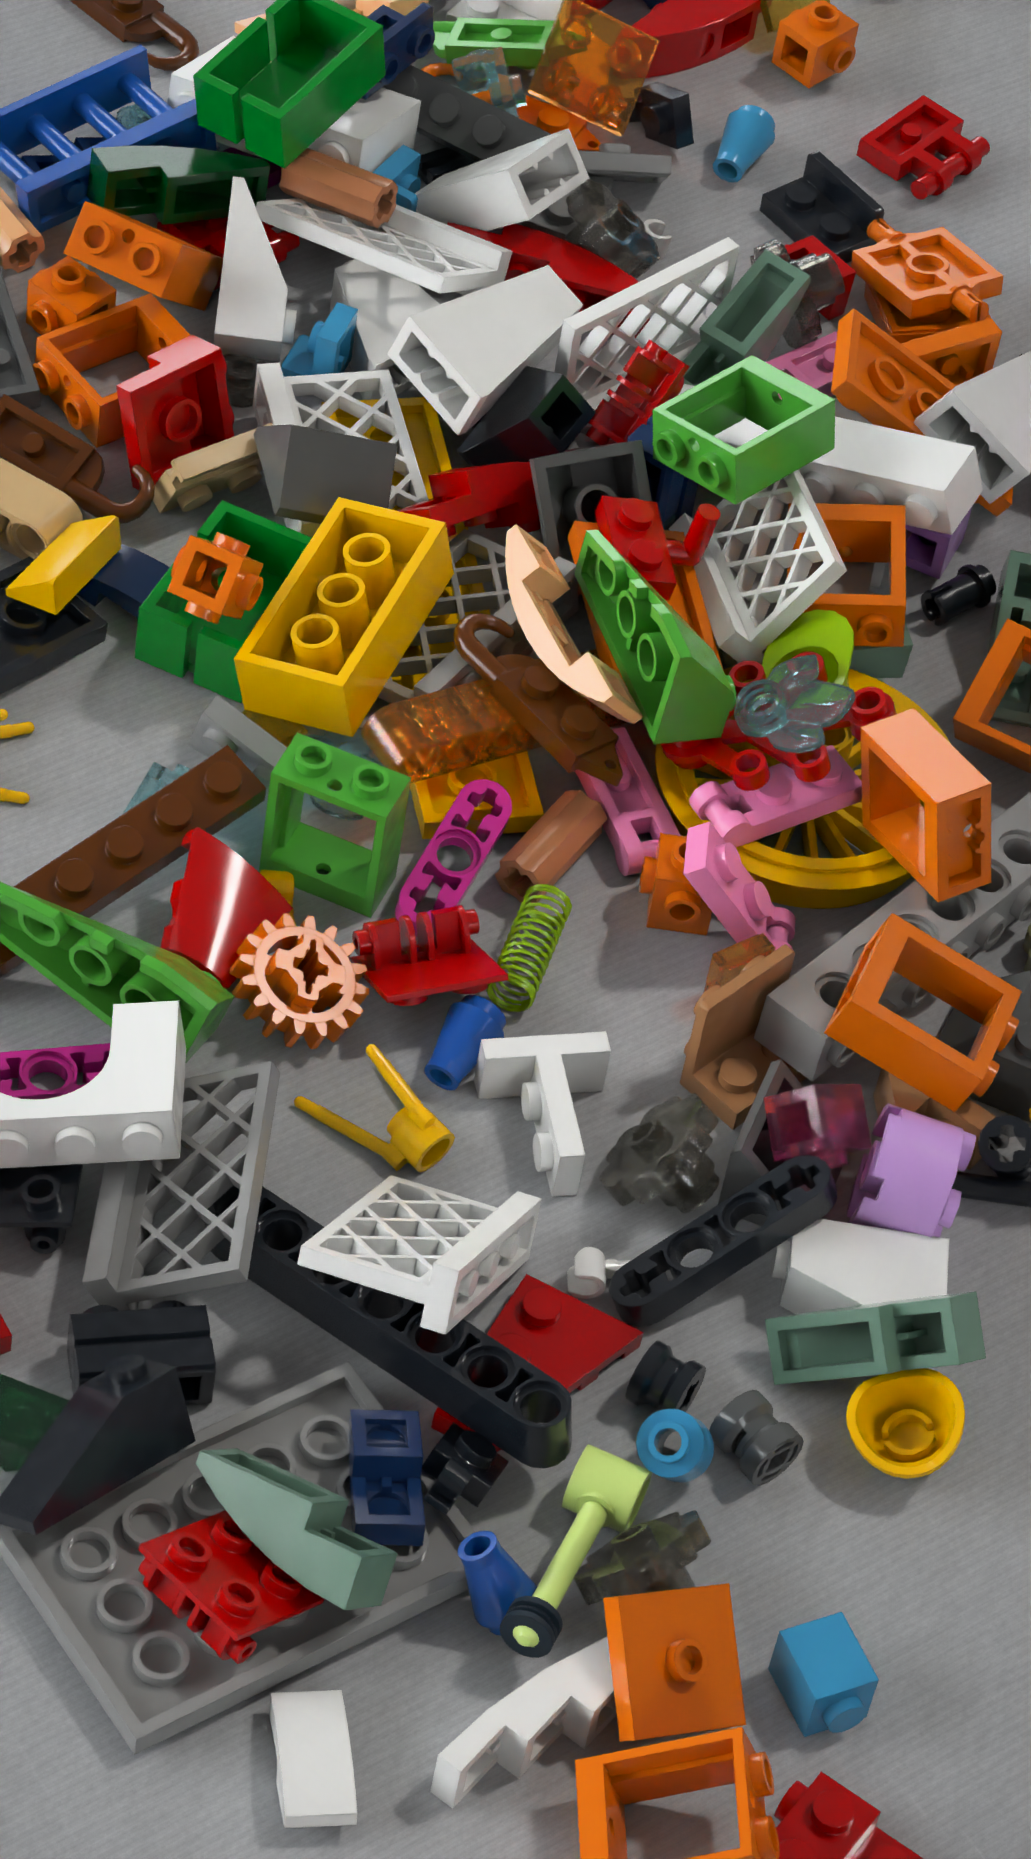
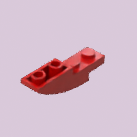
M667 0L664 3H659L646 16L633 25L625 26L618 33L613 44L615 57L611 76L618 80L650 78L680 72L716 60L754 39L758 14L768 8L769 0Z
M451 222L447 223L449 226L513 251L504 281L549 265L582 302L583 306L579 312L639 282L600 256L564 239L533 228L512 224L504 226L500 235ZM632 308L628 312V314L624 317V319L617 327L621 326V324L625 321V319L628 317V315L632 312L634 308ZM649 317V319L645 322V324L642 326V328L638 331V333L635 335V338L638 336V334L641 332V330H642V329L645 327V325L648 323V321L650 320V317Z
M507 462L457 468L428 475L433 498L397 510L445 522L448 537L457 534L455 524L460 522L464 523V527L485 524V528L505 526L512 528L517 524L527 533L541 529L530 462Z

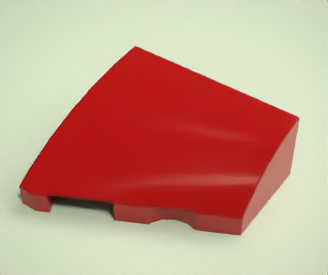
M196 827L189 830L182 839L181 846L188 849L189 854L184 878L173 883L170 898L173 910L172 919L164 927L160 948L186 958L200 970L212 974L222 987L227 989L237 979L230 974V968L239 957L236 951L248 934H253L259 924L265 919L275 925L280 917L285 913H290L293 907L244 858L208 832Z

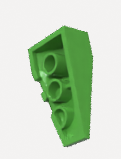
M598 529L586 530L574 574L629 693L643 715L642 721L653 744L721 737L729 711H732L736 704V689L732 678L729 675H725L712 648Z
M0 881V942L111 1028L113 1004L179 1001L186 1043L185 1064L218 1028L235 996L223 988L212 974L200 970L180 955Z

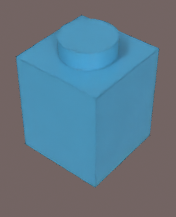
M842 1612L779 1631L768 1667L804 1737L825 1730L839 1733L859 1724L867 1717L879 1681Z

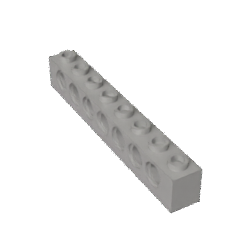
M1031 792L991 822V883L937 902L917 881H914L769 993L764 1003L754 1039L809 1080L814 1081L832 1065L837 1068L842 1067L855 1053L824 1034L865 945L891 913L896 914L968 959L980 947L985 950L992 947L1001 937L1006 926L1016 918L1020 921L1027 919L1031 915ZM892 971L878 1003L897 1014L907 1005L912 1008L917 1007L927 997L929 992Z

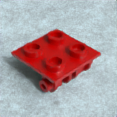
M650 339L644 348L637 346L635 352L623 368L627 375L625 378L621 375L617 376L616 380L621 382L615 392L611 389L607 391L606 394L611 396L609 401L602 399L595 410L596 414L588 422L591 427L585 435L601 446L627 442L630 434L642 424H647V419L653 415L654 408L678 396L684 385L683 376L690 366L668 353V351Z
M462 905L431 911V920L427 912L417 913V945L414 926L408 915L400 916L399 920L390 918L366 922L363 924L362 930L353 931L352 934L353 944L356 946L355 952L358 956L349 957L350 962L366 965L367 971L363 978L387 1003L398 1006H413L425 1002L428 999V995L448 991L457 994H476L486 990L490 983L508 980V974L470 938V935L479 933V918L475 909L465 910Z
M226 1510L141 1543L137 1549L145 1556L138 1569L144 1576L143 1586L148 1591L153 1592L164 1604L172 1609V1613L178 1619L189 1616L187 1627L193 1633L203 1630L200 1637L216 1651V1654L222 1660L231 1658L237 1664L243 1663L252 1655L257 1646V1642L251 1638L252 1634L323 1604L325 1600L305 1588L275 1565L241 1531Z

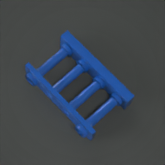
M141 44L0 108V170L15 183L19 209L39 233L78 216L84 202L91 203L87 197L92 148L172 146L217 151L215 133L198 125L195 99L172 108L151 89L147 49ZM134 102L152 119L127 129L110 112ZM88 123L106 140L81 151L64 133ZM42 144L60 161L35 173L17 155Z

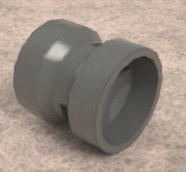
M757 1390L744 1392L734 1398L715 1417L709 1429L714 1443L723 1452L734 1453L739 1458L741 1472L753 1485L758 1486L770 1482L785 1471L797 1458L804 1443L802 1436L789 1423L778 1422L773 1417L772 1405Z

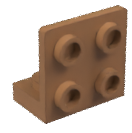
M786 944L766 957L758 955L743 968L740 975L722 987L714 985L707 989L698 999L693 1010L696 1016L691 1037L684 1048L686 1058L680 1084L732 1130L745 1122L771 1062L781 1059L756 1041L754 1036L767 995L790 977L795 952ZM782 1060L800 1083L807 1079V1077Z

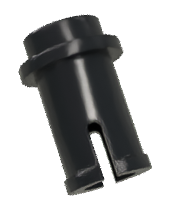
M964 565L958 570L956 577L932 590H927L921 595V607L924 614L930 621L935 620V625L941 626L949 619L973 606L983 608L990 603L991 596L996 593L995 579L991 572L983 565Z

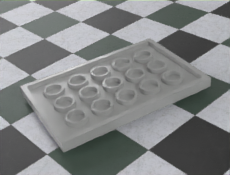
M349 1361L195 1432L196 1441L38 1535L0 1524L1 1557L134 1755L468 1590L464 1567L457 1551L460 1543L466 1537L475 1533V1531L455 1504L445 1515L425 1500H423L425 1515L423 1546L382 1545L397 1552L398 1555L381 1606L343 1610L325 1599L323 1604L252 1634L251 1638L257 1642L256 1649L241 1664H237L231 1658L222 1660L216 1654V1651L200 1637L203 1630L193 1633L187 1627L189 1616L178 1619L172 1613V1609L164 1604L153 1592L148 1591L143 1586L144 1576L138 1569L145 1556L137 1550L141 1543L225 1510L196 1465L201 1450L238 1448L348 1499L349 1503L341 1527L352 1531L349 1466L350 1409H385ZM424 1470L421 1472L423 1498L437 1480Z

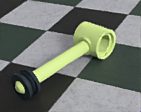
M590 1444L585 1447L573 1470L562 1501V1508L576 1513L577 1516L533 1595L516 1598L500 1624L501 1637L512 1650L531 1658L543 1657L551 1651L563 1627L562 1618L557 1608L602 1527H609L625 1535L627 1534L645 1498L652 1477L651 1471Z

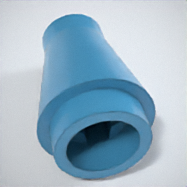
M743 105L728 115L718 155L713 163V170L719 178L732 183L738 182L745 171L774 143L775 122L767 111L755 105Z

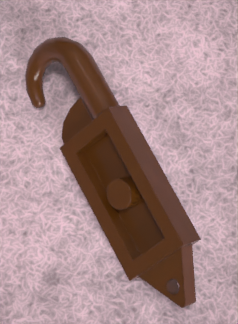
M69 0L122 42L128 40L131 42H148L163 37L181 51L173 57H158L147 53L148 64L154 68L163 71H176L196 59L199 55L198 41L192 33L166 14L164 6L157 0Z
M3 394L0 398V458L63 491L74 500L79 508L96 518L114 515L119 518L120 524H125L140 518L150 508L154 499V481L150 473L142 466L137 464L132 467V474L139 480L140 484L137 496L130 502L116 503L97 492L102 484L105 468L104 461L95 447L8 395Z
M483 613L470 614L459 620L453 632L454 645L461 657L492 688L490 694L568 773L580 770L613 786H618L623 777V771L615 748L619 736L565 682L560 680L544 664L540 657L535 660L530 656L521 654H506L495 657L475 637L474 633L478 630H491L498 632L506 638H512L515 631L504 620Z

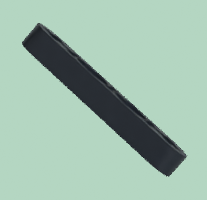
M811 1155L796 1156L789 1159L623 1265L614 1273L609 1285L610 1295L621 1320L628 1325L636 1327L651 1326L662 1321L826 1215L837 1201V1188L827 1163L821 1158ZM806 1185L811 1190L806 1192L800 1186ZM777 1200L779 1201L780 1206L782 1208V1210L778 1211L777 1206L775 1204V1201ZM761 1214L768 1217L765 1224L752 1232H740L735 1229L737 1223L748 1215ZM696 1249H707L713 1252L711 1258L698 1267L689 1268L680 1264L683 1257ZM670 1270L673 1277L672 1281H668L665 1273ZM642 1289L648 1295L641 1298V1296L635 1292Z

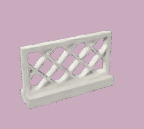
M299 198L259 201L256 204L259 217L265 223L440 294L457 292L467 295L503 282L513 252L397 204L388 223L384 222L378 229Z
M727 237L563 320L555 373L563 374L589 405L596 410L602 399L610 400L611 396L606 394L607 391L611 389L615 392L621 382L616 380L617 376L621 375L625 378L627 375L623 368L635 352L637 346L644 348L649 339L683 362L701 341L699 328L731 291L740 246ZM713 267H715V268L713 269V271L709 274V276L706 278V280H705V281L702 283V285L700 286V283H701V282L703 281V279L707 276V274L710 272V270H711ZM673 287H675L673 291L669 294V296L666 298V300L662 303V305L659 306V304L663 301V299L670 292V290ZM695 291V294L691 297V299H690V300L688 301V303L684 306V308H683V309L681 310V312L677 315V317H675V315L679 312V310L682 308V306L686 303V301L689 299V297H690V296L693 294V292ZM707 307L706 314L704 315L702 312ZM632 308H634L632 312L628 315V317L625 319V321L621 324V326L617 327L624 319V317L628 314V312ZM654 312L655 314L652 316V318L648 321V323L645 325V327L641 330V332H640V333L638 334V336L635 338V335L638 333V331L642 328V326L645 324V322L649 319V317H650V316L652 315V313ZM593 329L580 345L582 334ZM613 333L614 335L611 337V339L607 342V344H606V345L604 346V348L600 351V353L597 355V357H596L595 359H593V357L596 355V353L600 350V348L603 346V344L607 341V339H608V338L610 337V335Z
M280 362L257 364L253 408L258 426L272 423V425L292 424L366 439L368 438L363 436V434L371 426H374L393 437L388 443L397 444L394 471L405 476L397 486H391L388 509H392L395 505L403 509L428 500L389 369L283 377ZM379 390L381 399L371 407L353 398L352 395L355 392ZM314 395L326 402L315 411L296 401L295 396ZM339 408L359 418V420L349 429L329 417ZM284 518L286 527L309 537H313L321 525Z
M799 469L775 482L772 491L766 492V487L736 505L723 499L716 506L721 516L701 561L694 566L711 629L719 648L738 663L756 661L762 665L767 646L847 571ZM792 503L786 518L779 520L785 504ZM764 509L758 525L752 526L758 510ZM684 513L669 530L684 532L686 537L693 519ZM735 518V521H734V523H733V526H732L731 530H730V531L721 532V530H722L732 519ZM805 532L799 549L792 550L799 533ZM777 538L772 553L765 555L771 539ZM750 543L744 559L738 560L744 544ZM823 561L824 563L807 578L812 564ZM791 567L785 584L778 585L784 569ZM764 572L757 589L751 590L757 573ZM777 602L774 611L765 619L770 604Z
M391 1175L302 1244L297 1265L424 1304L420 1327L446 1335L529 1259L542 1198L517 1191L497 1208Z

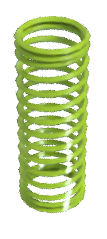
M536 884L531 886L524 895L523 902L508 933L507 940L501 949L497 964L503 970L507 969L510 972L507 973V981L509 983L524 988L527 993L514 991L504 985L502 981L498 982L499 985L509 993L517 996H529V998L523 1001L511 999L499 991L496 983L488 984L486 989L488 997L495 1005L504 1010L522 1012L528 1010L533 1005L536 992L539 991V986L549 966V961L552 959V954L555 951L559 937L565 927V922L568 920L572 909L570 898L559 888L549 884ZM537 891H546L558 896L564 902L565 906L553 897L546 895H532V893H535ZM538 898L551 900L562 908L563 914L548 904L531 903V900ZM534 906L548 908L555 912L557 916H551L546 912L538 911ZM530 922L540 923L550 930H543ZM526 929L538 931L541 934L545 935L547 938H541L536 935H533ZM523 937L535 939L544 946L533 944ZM521 945L532 947L541 954L528 951ZM513 953L516 957H510L509 954ZM518 953L527 954L537 961L525 959ZM515 961L524 962L533 967L534 969H528L523 966H520ZM510 968L521 970L530 975L531 977H526L517 974ZM493 989L496 991V993H497L500 997H502V998L505 999L506 1001H509V1002L514 1003V1004L507 1003V1002L503 1001L502 999L498 998V997L496 996V994L494 993Z

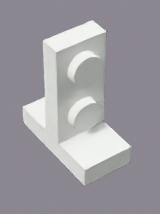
M606 1031L481 1039L474 1075L478 1099L521 1097L524 1119L526 1121H534L537 1132L533 1138L535 1167L538 1172L546 1171L552 1197L577 1195L585 1160V1151L571 1093L603 1090L611 1054Z

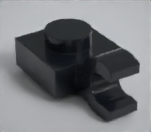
M654 82L633 89V99H623L618 96L611 97L614 120L626 123L642 122L646 138L674 149H680L694 143L689 93L660 82Z
M453 1422L422 1465V1470L437 1479L423 1500L445 1515L459 1496L475 1507H478L509 1461L498 1454L494 1445L483 1435L474 1431H465Z

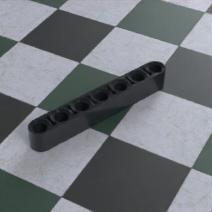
M233 1185L208 1210L218 1217L238 1199L240 1190ZM262 1186L248 1274L249 1280L473 1431L483 1435L491 1443L519 1462L532 1468L544 1469L556 1466L566 1459L572 1445V1400L568 1390L561 1383L464 1319L446 1335L420 1327L424 1304L297 1265L301 1245L322 1230L324 1226ZM204 1221V1223H205V1229H206V1228L209 1226V1224H207V1223ZM224 1238L211 1252L221 1261H228L231 1242Z

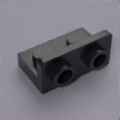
M820 151L808 154L803 177L764 193L760 205V211L794 242L813 235L846 263L852 261L853 250L877 244L867 236V228L873 220L876 219L879 222V218L883 219L884 217L883 207Z

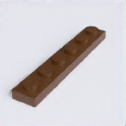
M227 745L13 887L90 918L189 852L188 849L181 846L182 839L189 830L199 827L214 835L265 801L267 788ZM0 942V977L23 963L24 960Z

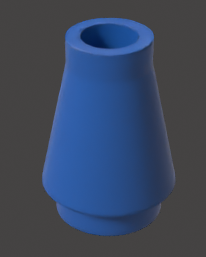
M466 995L461 1002H455L450 1005L432 1056L424 1068V1072L431 1082L445 1090L457 1089L463 1078L477 1065L481 1039L504 1038L503 1029L506 1025V1018L494 1003L478 995Z
M479 1531L466 1537L460 1543L457 1552L464 1567L476 1621L481 1626L488 1628L491 1633L501 1636L500 1624L512 1602L521 1596H532L537 1585L500 1545L493 1532Z

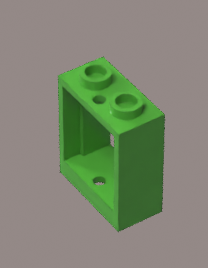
M753 355L653 409V459L735 505L828 453L835 447V399ZM745 418L768 430L738 448H734L714 437L716 434Z
M297 732L271 772L259 873L260 870L290 872L294 876L295 888L371 918L396 878L411 777ZM304 793L376 821L372 850L300 822ZM324 869L329 873L322 875L317 870Z

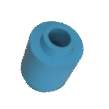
M678 1409L657 1411L642 1423L637 1434L636 1448L641 1462L649 1471L666 1480L680 1483L692 1481L701 1476L712 1461L714 1442L710 1431L700 1420ZM677 1431L681 1436V1447L677 1453L666 1456L663 1454L664 1443L670 1434Z

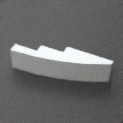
M604 1637L542 1670L488 1708L438 1754L430 1792L453 1809L496 1762L520 1779L562 1733L585 1750L617 1715L608 1637Z

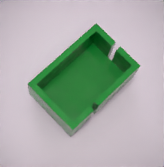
M276 0L265 10L266 20L258 16L193 75L198 125L235 144L245 139V148L285 169L386 75L383 25L332 0Z
M221 500L198 530L197 537L213 542L216 532H220L250 545L246 556L264 564L259 575L263 578V588L258 601L250 611H244L241 620L222 615L219 623L215 624L184 611L188 600L167 592L172 579V564L139 607L135 658L180 678H183L188 671L194 673V684L242 703L234 657L312 537ZM226 570L222 571L218 577L219 587Z

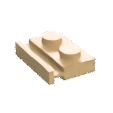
M268 423L263 426H271L272 423ZM257 428L173 459L171 461L173 468L165 470L154 486L153 502L159 513L179 506L183 512H187L208 502L215 492L229 487L232 493H237L256 484L262 478L260 473L262 465L253 435Z

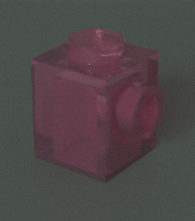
M813 1084L763 1098L774 1162L787 1161L796 1156L811 1155L821 1158L830 1169L848 1165L847 1154L872 1148L861 1084Z

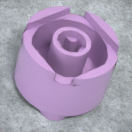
M888 1103L881 1111L871 1133L882 1138V1141L875 1140L869 1154H863L847 1209V1217L850 1218L848 1223L916 1233L929 1237H940L943 1227L949 1229L956 1216L962 1192L952 1189L957 1171L964 1172L969 1164L976 1142V1135L965 1132L963 1128Z

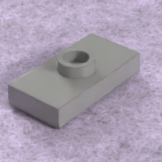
M621 143L600 144L599 151L578 150L588 176L609 177L614 179V181L661 183L671 175L672 155L631 153V145Z

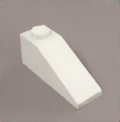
M233 176L214 345L221 348L223 355L280 362L282 343L293 344L297 310L286 309L288 288L246 181L242 177Z

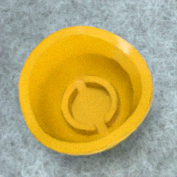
M922 1368L882 1374L864 1381L852 1394L847 1405V1428L856 1449L873 1467L893 1477L905 1479L918 1478L940 1469L956 1451L965 1425L964 1402L956 1385L938 1371Z

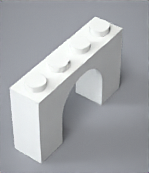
M235 36L230 37L171 73L168 104L172 108L195 99L193 75L231 42ZM382 87L366 100L362 98L358 100L308 148L373 172L403 144L414 150L421 100ZM215 134L216 142L261 157L245 148V139L235 144Z
M179 1001L113 1004L108 1060L100 1073L83 1087L71 1093L49 1099H21L0 1092V1168L179 1159L186 1062V1043Z

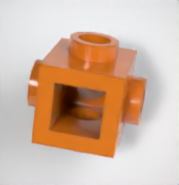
M816 0L802 9L794 10L788 17L779 22L771 62L807 88H811L835 73L845 71L849 67L856 53L854 45L859 24L827 1Z
M66 256L49 268L38 271L28 280L26 323L38 334L44 335L115 307L117 289L102 280L95 272L88 270L70 256Z
M216 532L213 542L190 535L186 545L181 548L175 558L171 571L172 579L167 592L188 600L184 611L209 622L218 624L222 615L241 620L244 611H250L259 599L263 588V578L259 575L264 564L246 556L250 545L220 532ZM226 570L219 587L218 577L222 571Z
M660 833L655 857L644 856L641 869L639 893L649 894L646 927L707 936L712 911L683 875L687 836Z

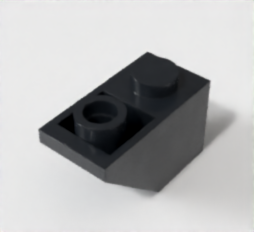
M526 366L456 451L470 467L507 462H530L529 459L565 452L596 414V411L563 374Z

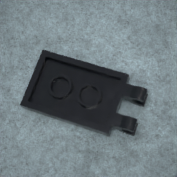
M30 556L0 571V694L104 642L106 639L108 623L76 595L57 615L6 596V588L34 561Z

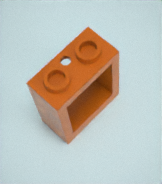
M87 201L83 204L63 252L72 258L160 298L202 311L206 310L222 272L223 258L135 218Z
M149 293L38 336L36 339L35 363L32 367L40 392L44 395H49L65 413L70 425L76 430H81L92 444L98 448L124 437L118 395L115 392L102 398L80 373L134 351H137L148 363L147 356L190 336V334Z
M815 503L843 562L889 563V595L823 593L803 613L820 609L835 611L844 616L854 631V646L903 647L906 615L905 505ZM805 532L799 533L792 550L799 549ZM791 567L786 568V579L788 577Z
M1007 618L953 717L954 737L1031 774V746L988 726L1022 661L1031 664V629Z
M915 708L860 727L863 826L937 902L991 883V782ZM920 799L924 802V807L920 804ZM971 824V827L967 831L963 832L965 827Z
M891 913L865 945L824 1034L955 1112L972 1093L981 1097L993 1082L1000 1064L992 1059L996 1051L1001 1052L1006 1047L1018 1027L1019 1019L1012 1016V1013L1022 991L896 914ZM892 971L982 1024L968 1056H965L878 1003Z
M742 1727L575 1760L580 1859H628L624 1808L626 1804L735 1783L740 1848L685 1859H779L780 1857L779 1840L774 1821L770 1815L766 1816L764 1797L774 1794V1779L770 1761L766 1752L756 1753Z

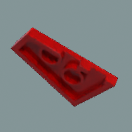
M526 1274L487 1332V1335L561 1383L571 1393L576 1388L581 1391L596 1380L599 1371L619 1356L624 1359L638 1349L644 1332ZM437 1407L431 1425L432 1429L445 1434L454 1422L465 1431H473L441 1408ZM494 1445V1447H495V1449H496V1451H497V1453H498L501 1449H500L499 1447H497L496 1445Z

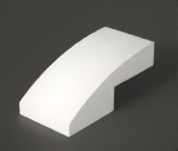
M342 1690L271 1693L269 1717L277 1755L276 1785L284 1828L357 1825L358 1813L354 1769Z

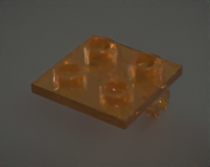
M562 0L527 92L621 137L625 133L641 91L640 87L643 86L660 40L579 0Z

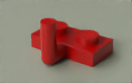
M602 495L595 510L600 533L668 601L677 584L672 564L697 565L704 555L721 516L719 509L714 505L708 503L699 505L684 541L666 540L657 502Z

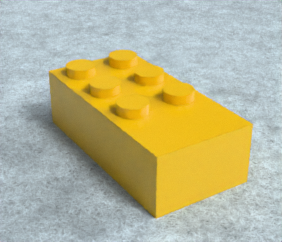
M338 497L234 657L244 709L353 737L382 691L383 686L392 675L454 575L446 523Z

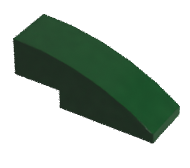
M172 146L92 148L87 197L93 204L127 216L154 213L162 225L226 218L229 214L233 176L245 179L256 207L257 202L266 200L270 165L263 159L199 148Z

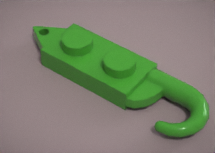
M458 17L456 21H433V30L435 32L434 53L438 57L446 59L447 64H466L473 68H481L488 65L517 66L520 69L531 70L538 67H548L551 60L586 52L585 38L559 28L558 21Z

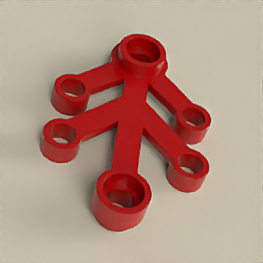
M803 652L790 660L788 664L790 677L745 718L729 720L747 701L761 698L768 689L764 668L760 663L756 661H743L733 666L729 676L735 685L736 704L734 709L729 711L722 736L719 738L663 743L661 747L665 756L680 768L697 769L710 764L732 777L739 789L754 791L762 788L770 779L767 760L761 751L792 768L796 777L804 782L819 781L829 773L831 764L827 749L823 743L815 740L798 743L788 736L849 727L851 734L858 741H861L860 727L896 715L897 713L893 699L877 687L859 689L851 696L849 703L789 711L808 693L821 689L828 679L822 656L815 652ZM807 671H813V672L808 673V674H803L804 672H807ZM754 679V680H752V681H750V682L743 683V682H745V681H747V680ZM748 742L759 750L747 749L738 753L727 745ZM817 759L812 763H805L808 760ZM756 768V769L753 770V771L744 772V771L747 770V769Z

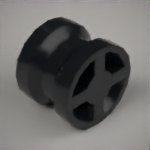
M656 1341L650 1346L637 1365L627 1386L625 1397L637 1406L647 1403L658 1409V1411L678 1409L686 1412L700 1389L706 1367L695 1360L684 1363L673 1356L670 1346L661 1341Z

